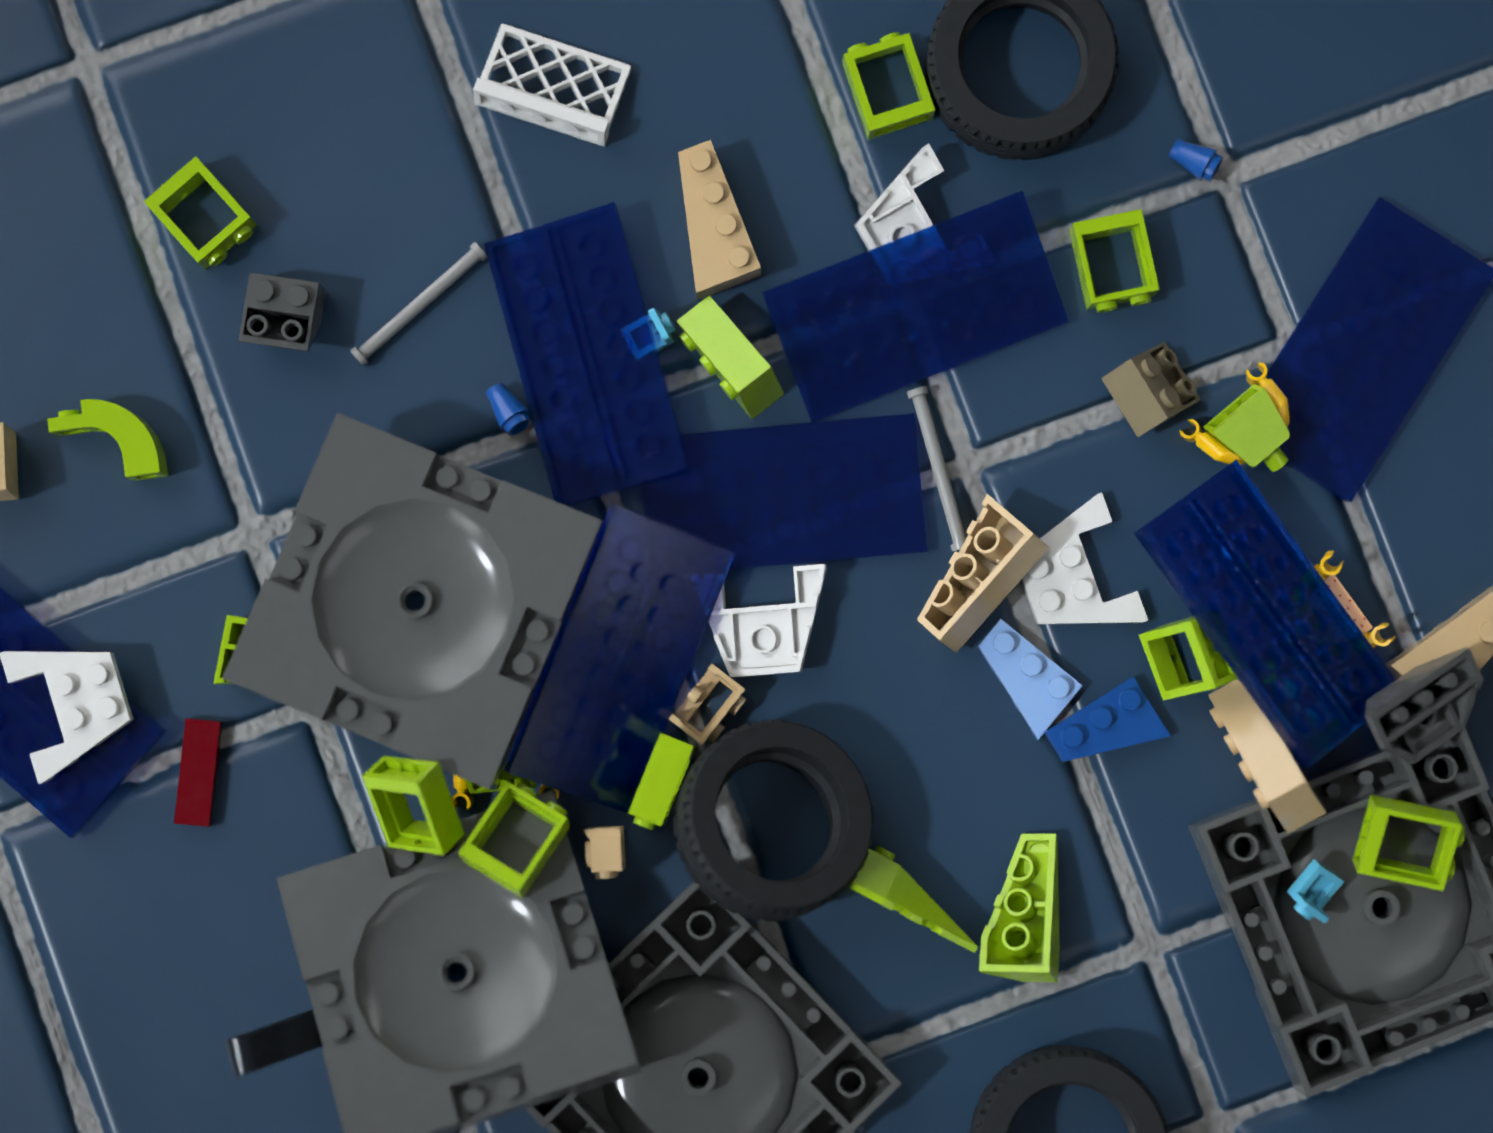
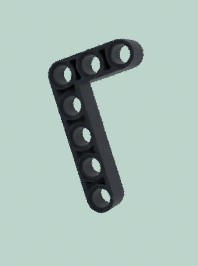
M313 1009L225 1040L235 1076L260 1070L323 1046Z

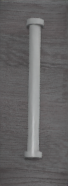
M475 242L469 246L471 248L469 252L358 349L354 347L350 350L363 367L369 363L367 359L479 260L484 262L488 258Z
M927 386L919 387L908 391L907 395L914 403L953 544L950 545L951 550L955 552L961 549L966 540V535L926 395L929 392Z

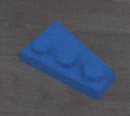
M1134 677L1125 680L1044 732L1062 762L1171 736Z

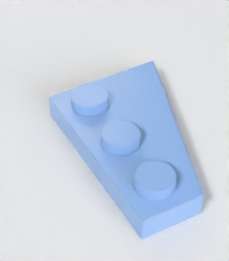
M1002 619L995 624L978 645L995 675L1012 698L1016 708L1031 728L1030 730L1035 738L1039 740L1083 685Z

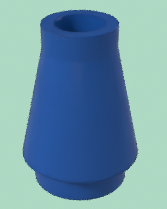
M1179 138L1174 143L1169 154L1170 158L1178 162L1200 181L1205 179L1211 182L1223 161V156L1217 154L1216 149L1185 142Z
M503 383L495 384L487 390L486 396L490 400L501 431H506L508 436H514L524 431L531 424L530 411Z

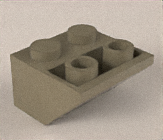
M1165 341L1129 359L1101 378L1137 437L1158 427L1201 400L1196 392L1194 383L1187 378L1178 363L1176 354L1169 349Z

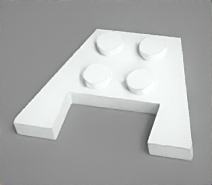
M930 144L920 149L854 225L888 286L985 266L995 262L981 235H977L949 252L917 197L914 188L944 171Z
M1102 493L1095 495L1040 538L1049 548L1021 579L1036 624L1143 623L1148 621L1138 591L1103 602L1087 560L1079 534L1113 522Z
M826 564L793 566L795 603L726 609L723 573L690 575V581L699 597L701 608L708 619L714 634L713 637L730 677L802 672L827 571Z
M0 652L8 683L13 684L37 675H45L63 735L64 743L29 754L38 784L49 782L56 774L78 761L81 756L93 747L100 745L134 720L114 653Z

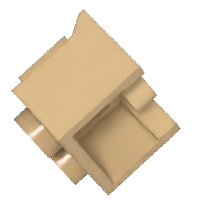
M711 664L707 672L697 685L692 688L686 696L687 698L676 712L671 715L669 720L701 745L706 740L713 744L725 728L720 722L729 712L734 716L747 700L742 696L745 689L715 665ZM720 681L733 692L704 730L700 732L689 724L688 721Z
M624 825L588 827L584 829V833L589 838L585 842L586 867H591V873L595 872V879L616 878L618 871H623L626 868Z

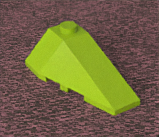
M1021 834L1007 869L1008 875L1000 895L997 894L993 904L995 908L988 926L985 925L981 935L979 972L1021 982L1058 983L1060 950L1057 834Z
M879 845L876 846L875 850L868 849L867 860L862 870L858 872L856 879L849 886L850 889L890 910L898 911L909 920L930 928L931 931L973 953L976 952L978 946L898 863L893 861L896 854Z

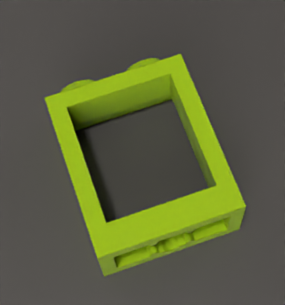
M899 32L890 33L883 36L878 43L867 46V43H859L848 48V52L843 54L842 64L868 140L933 119L935 108L909 33L900 35ZM903 50L920 101L873 116L856 64Z
M196 156L143 201L205 270L209 266L215 267L227 257L226 252L236 243L242 244L248 240L253 234L252 229L257 225ZM204 181H207L238 217L199 250L168 216V213Z
M1142 209L1072 224L1069 233L1086 310L1096 308L1097 313H1104L1117 309V304L1130 301L1131 306H1138L1151 302V297L1155 296L1160 289ZM1131 232L1143 286L1096 296L1084 241Z
M1217 610L1163 624L1139 634L1163 701L1216 689L1242 677ZM1181 632L1186 633L1203 679L1189 682L1172 635ZM1214 644L1217 646V652L1214 650Z
M660 733L628 812L635 816L633 823L650 830L655 829L656 825L661 827L665 825L696 746Z
M383 756L362 775L388 847L445 855L465 834L439 762ZM404 793L418 795L427 822L413 819Z
M507 781L458 854L464 863L523 899L569 830L570 824L568 818L565 817L567 812L562 807L552 801H549L546 805L535 798L537 793L523 783L515 786ZM513 802L554 827L523 875H520L481 850Z
M1370 794L1352 861L1359 874L1443 891L1446 880H1451L1455 871L1453 856L1456 847H1461L1463 843L1465 828L1462 826L1456 812ZM1389 815L1442 826L1430 868L1377 857Z

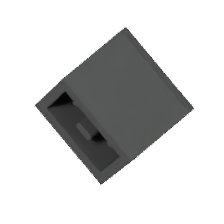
M250 273L239 342L309 352L321 325L326 290L318 282Z

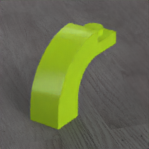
M98 399L80 400L82 414H80L79 410H63L58 412V417L47 418L49 433L58 437L89 432L109 433L120 446L125 477L130 480L139 481L168 476L166 457L158 436L142 418L117 404Z

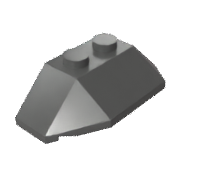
M1469 648L1460 649L1414 667L1367 700L1365 717L1380 749L1409 763H1416L1465 728L1474 705L1476 691L1480 689L1484 680Z

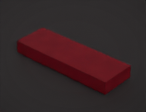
M185 718L174 824L211 827L223 722Z

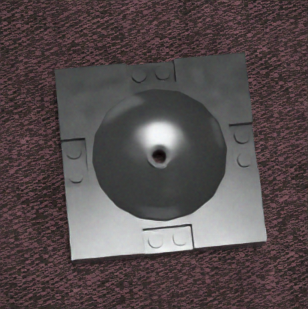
M337 413L294 512L297 515L270 578H265L222 679L371 739L417 760L439 762L441 769L487 789L497 790L523 728V721L577 592H580L606 526L600 519L504 480L501 481L439 456L433 451ZM417 593H423L426 600L425 605L419 611H412L409 606L411 597Z
M1465 728L1416 763H1409L1379 749L1353 759L1347 764L1307 779L1326 814L1289 834L1271 808L1268 807L1263 810L1257 798L1188 825L1227 924L1231 925L1256 987L1254 991L1292 1085L1296 1091L1306 1097L1372 1072L1376 1066L1493 1020V804L1487 792L1490 787ZM1370 794L1456 812L1462 826L1465 828V835L1461 847H1456L1453 856L1455 871L1452 879L1446 880L1443 891L1357 873L1352 858ZM1389 815L1377 857L1430 868L1442 826ZM1313 859L1338 874L1344 881L1322 908L1330 918L1326 924L1315 917L1311 921L1303 917L1294 909L1293 906L1296 904V901L1287 892ZM1377 898H1382L1385 904L1384 911L1379 916H1375L1372 911V904Z
M553 790L538 794L535 797L546 805L549 801L558 805ZM513 802L481 850L520 875H523L554 827ZM486 811L460 819L465 834L445 855L408 851L392 847L383 848L379 845L277 878L304 982L307 984L324 1048L322 1052L344 1133H453L570 1093L575 1095L641 1073L567 833L523 899L464 863L458 854ZM455 969H467V976L460 983L450 981L451 973Z
M693 881L608 963L641 1073L575 1095L570 1093L525 1109L543 1128L546 1127L551 1133H852L902 1083L899 1076L826 999L805 980L748 918L741 917L739 913H731L729 910L719 906L716 900L712 901L699 889V884ZM697 1067L706 1070L709 1077L705 1083L699 1085L691 1082L688 1075L690 1070Z

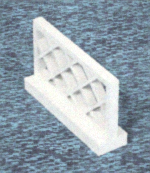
M502 23L480 78H477L473 88L474 101L476 105L605 147L610 125L631 72V65ZM506 36L520 40L524 49L507 56L502 46ZM544 48L553 51L556 60L539 66L533 53ZM499 53H500L501 56H502V58L499 59V60H497V58H498V56H499ZM528 56L535 69L517 76L511 62ZM575 59L584 61L589 70L572 77L565 64ZM505 65L512 76V79L503 83L489 80L493 70ZM560 66L567 80L550 87L543 73ZM606 70L621 73L618 82L604 88L598 74ZM539 76L545 89L535 94L526 92L521 83ZM593 77L599 91L582 97L576 84ZM571 86L578 100L567 105L559 103L554 93ZM613 93L612 99H610L608 94ZM603 97L608 105L605 117L590 113L586 104Z

